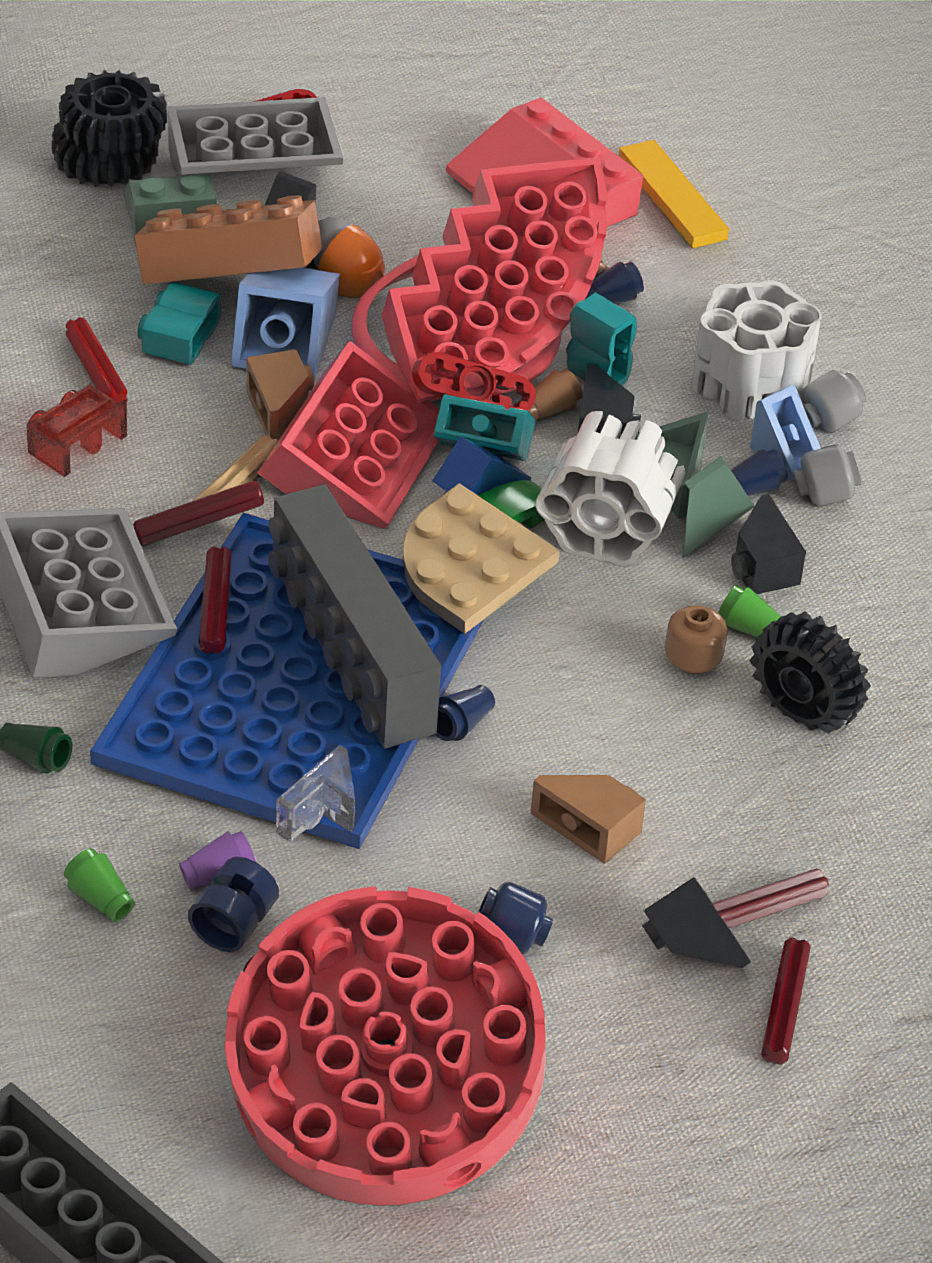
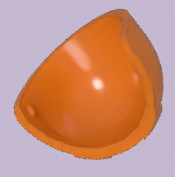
M350 225L339 232L331 241L320 260L317 270L339 273L338 295L359 298L376 281L384 276L385 264L382 252L372 237L359 226Z

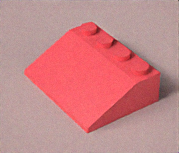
M542 97L510 109L446 165L445 171L471 193H474L482 169L599 157L606 183L607 203L605 208L607 227L638 214L643 175Z
M349 341L325 369L257 473L285 494L326 484L346 517L385 529L439 442L434 437V430L440 408L430 401L418 403L407 383Z

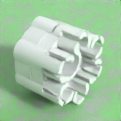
M777 281L723 284L713 290L712 298L707 304L706 311L700 318L692 379L693 390L696 393L701 392L703 379H705L703 397L712 400L720 399L719 405L722 411H727L726 416L741 421L745 420L748 397L747 416L750 419L755 417L757 401L788 386H795L801 400L802 390L807 384L811 383L821 322L820 310L816 306L809 304L798 294L792 292L785 284Z
M594 411L586 415L577 436L570 438L567 443H563L536 499L535 505L538 513L545 519L550 531L557 538V542L563 551L603 562H611L619 566H629L635 563L639 554L646 550L651 541L660 535L684 480L685 468L683 465L678 466L673 478L670 480L678 460L670 453H662L665 441L664 437L660 436L662 433L661 428L655 423L646 420L638 439L635 440L641 427L640 421L628 422L620 437L622 423L619 419L609 414L601 432L597 433L596 430L603 417V412Z

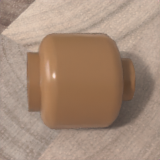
M696 605L678 609L671 615L667 626L665 641L667 658L675 667L689 674H701L716 668L721 663L725 653L728 633L726 621L718 612L705 606Z

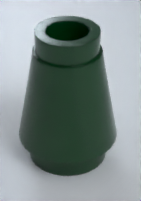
M8 722L0 729V750L6 751L8 754L43 773L59 772L66 767L70 760L73 748L72 739L69 735L64 734L60 727L13 724Z

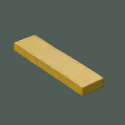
M654 139L619 148V157L643 175L642 188L692 249L728 239L729 227Z

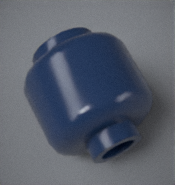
M512 882L502 883L497 889L490 887L478 911L496 924L514 942L522 955L530 950L533 943L541 947L543 946L553 923L552 918L545 916L547 910L545 897Z

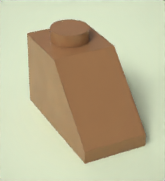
M297 349L247 357L246 391L265 435L278 441L307 398L308 391L314 387L311 367L303 365Z
M540 775L533 782L530 814L605 864L642 833L646 799L640 796L634 789L623 785L610 775Z

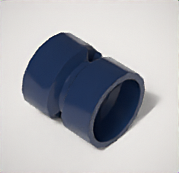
M245 857L227 859L213 877L209 886L203 890L188 910L189 924L195 934L210 947L223 952L232 953L239 951L257 928L258 922L263 920L279 898L278 885L268 870L257 862Z

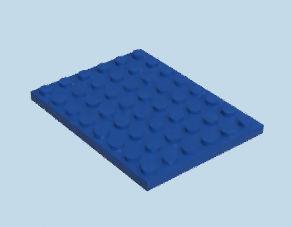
M242 513L221 548L225 546L231 551L225 649L220 654L213 652L205 654L199 648L204 573L174 619L177 627L176 635L158 644L90 750V763L107 770L360 849L419 739L384 749L375 733H369L366 730L358 705L355 700L350 701L346 697L341 677L336 669H330L326 664L321 644L317 638L312 639L309 636L304 616L299 608L294 609L291 606L284 583L281 578H274L270 570L268 554L273 551V539L269 530V520ZM367 549L441 664L440 698L444 695L483 621L464 634L418 600L406 581L404 561L402 559Z

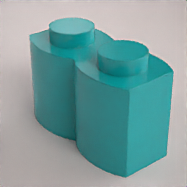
M178 282L170 283L165 291L158 293L154 308L148 315L144 314L140 319L137 336L139 339H142V352L188 365L192 364L200 354L204 342L211 337L220 321L221 293Z
M595 292L585 300L579 301L570 313V333L572 338L566 348L567 367L569 371L585 381L587 363H593L598 365L619 384L623 385L630 376L633 364L631 347L636 336V317Z

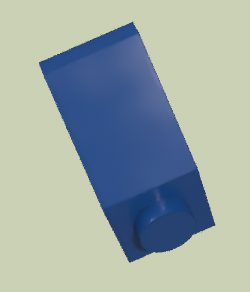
M460 436L432 481L444 489L445 493L460 483L479 496L502 484L520 480H531L532 477L502 456Z

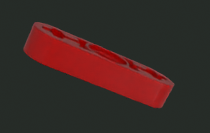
M432 352L421 356L416 360L412 368V378L415 385L421 391L443 397L444 394L501 405L507 410L511 407L529 411L535 403V388L526 377L442 352ZM436 362L437 371L448 375L455 373L453 380L440 378L432 383L431 375L425 372V368L434 365ZM469 372L479 374L484 381V390L477 397L470 395L464 387V379ZM517 386L516 393L522 396V401L514 403L512 406V400L509 396L502 394L492 395L495 389L509 390Z

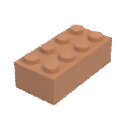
M300 195L279 198L277 199V204L262 206L261 200H248L237 203L236 209L222 210L220 204H211L196 208L197 213L182 214L181 209L159 211L156 213L157 217L146 221V226L134 235L142 283L152 284L304 268L323 249L315 200L302 201Z

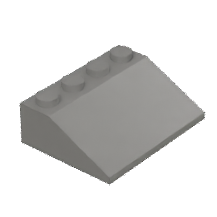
M325 97L167 107L170 159L172 168L181 175L343 165V155Z
M125 508L0 512V595L33 678L80 675L176 635L177 627Z

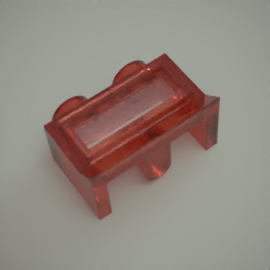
M91 384L78 392L75 390L68 391L58 405L46 412L39 410L29 419L26 424L28 453L63 477L71 473L70 446L80 440L81 448L90 454H95L102 446V428L120 440L127 437V399L117 402Z

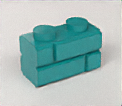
M444 394L434 430V437L442 445L454 447L461 436L502 457L526 462L534 432L535 418L527 410L511 407L507 410L501 405Z

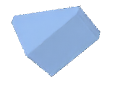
M791 385L757 401L750 449L755 453L761 449L766 451L777 450L786 465L788 480L794 481V471L801 469L800 461L802 455L808 451L819 449L820 446L794 385Z

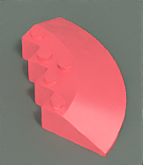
M599 157L482 169L472 196L474 206L450 210L442 236L445 246L420 248L412 275L415 286L389 289L381 317L391 353L418 403L443 398L423 392L415 385L412 378V368L416 360L421 356L432 352H442L511 373L538 355L568 325L573 307L579 301L584 300L590 290L600 265L604 239L606 237L605 205L607 203V194ZM436 362L434 365L425 368V372L431 375L432 383L440 378L453 380L455 373L448 375L437 371ZM469 372L464 379V387L467 392L484 386L482 377L475 372Z

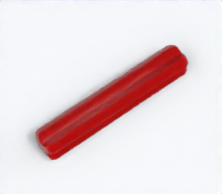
M82 317L77 318L75 321L68 320L65 325L67 328L66 336L105 404L110 408H115L117 405L124 406L128 401L126 397L128 390L87 320Z

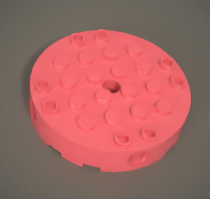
M375 886L348 890L314 902L291 915L258 945L259 951L250 961L246 970L240 972L231 993L227 1008L225 1053L234 1098L243 1122L256 1144L281 1170L301 1184L339 1200L367 1205H404L439 1197L465 1186L494 1166L512 1148L531 1119L542 1089L546 1060L545 1015L538 985L526 959L514 942L496 924L483 914L478 912L475 915L471 911L452 903L451 897L412 887H408V891H377ZM390 1039L395 1041V1045L391 1047L390 1044L381 1045L377 1042Z

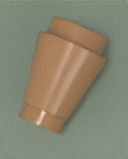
M568 369L560 372L553 370L535 387L536 399L529 413L535 418V421H539L575 408L577 401L582 399L583 395L582 387L576 376Z

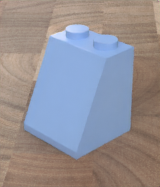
M305 268L248 273L239 284L231 366L247 369V357L297 349L303 365L311 367L313 379H315L336 314L340 274Z

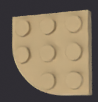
M460 483L430 504L414 519L406 533L403 546L405 578L411 591L423 605L464 634L556 565L559 560V549Z

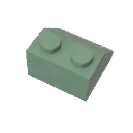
M189 174L183 177L159 179L146 178L144 180L129 181L124 189V197L133 236L146 226V221L157 217L156 213L159 211L181 209L182 214L197 213L196 208L216 204V195L210 174Z

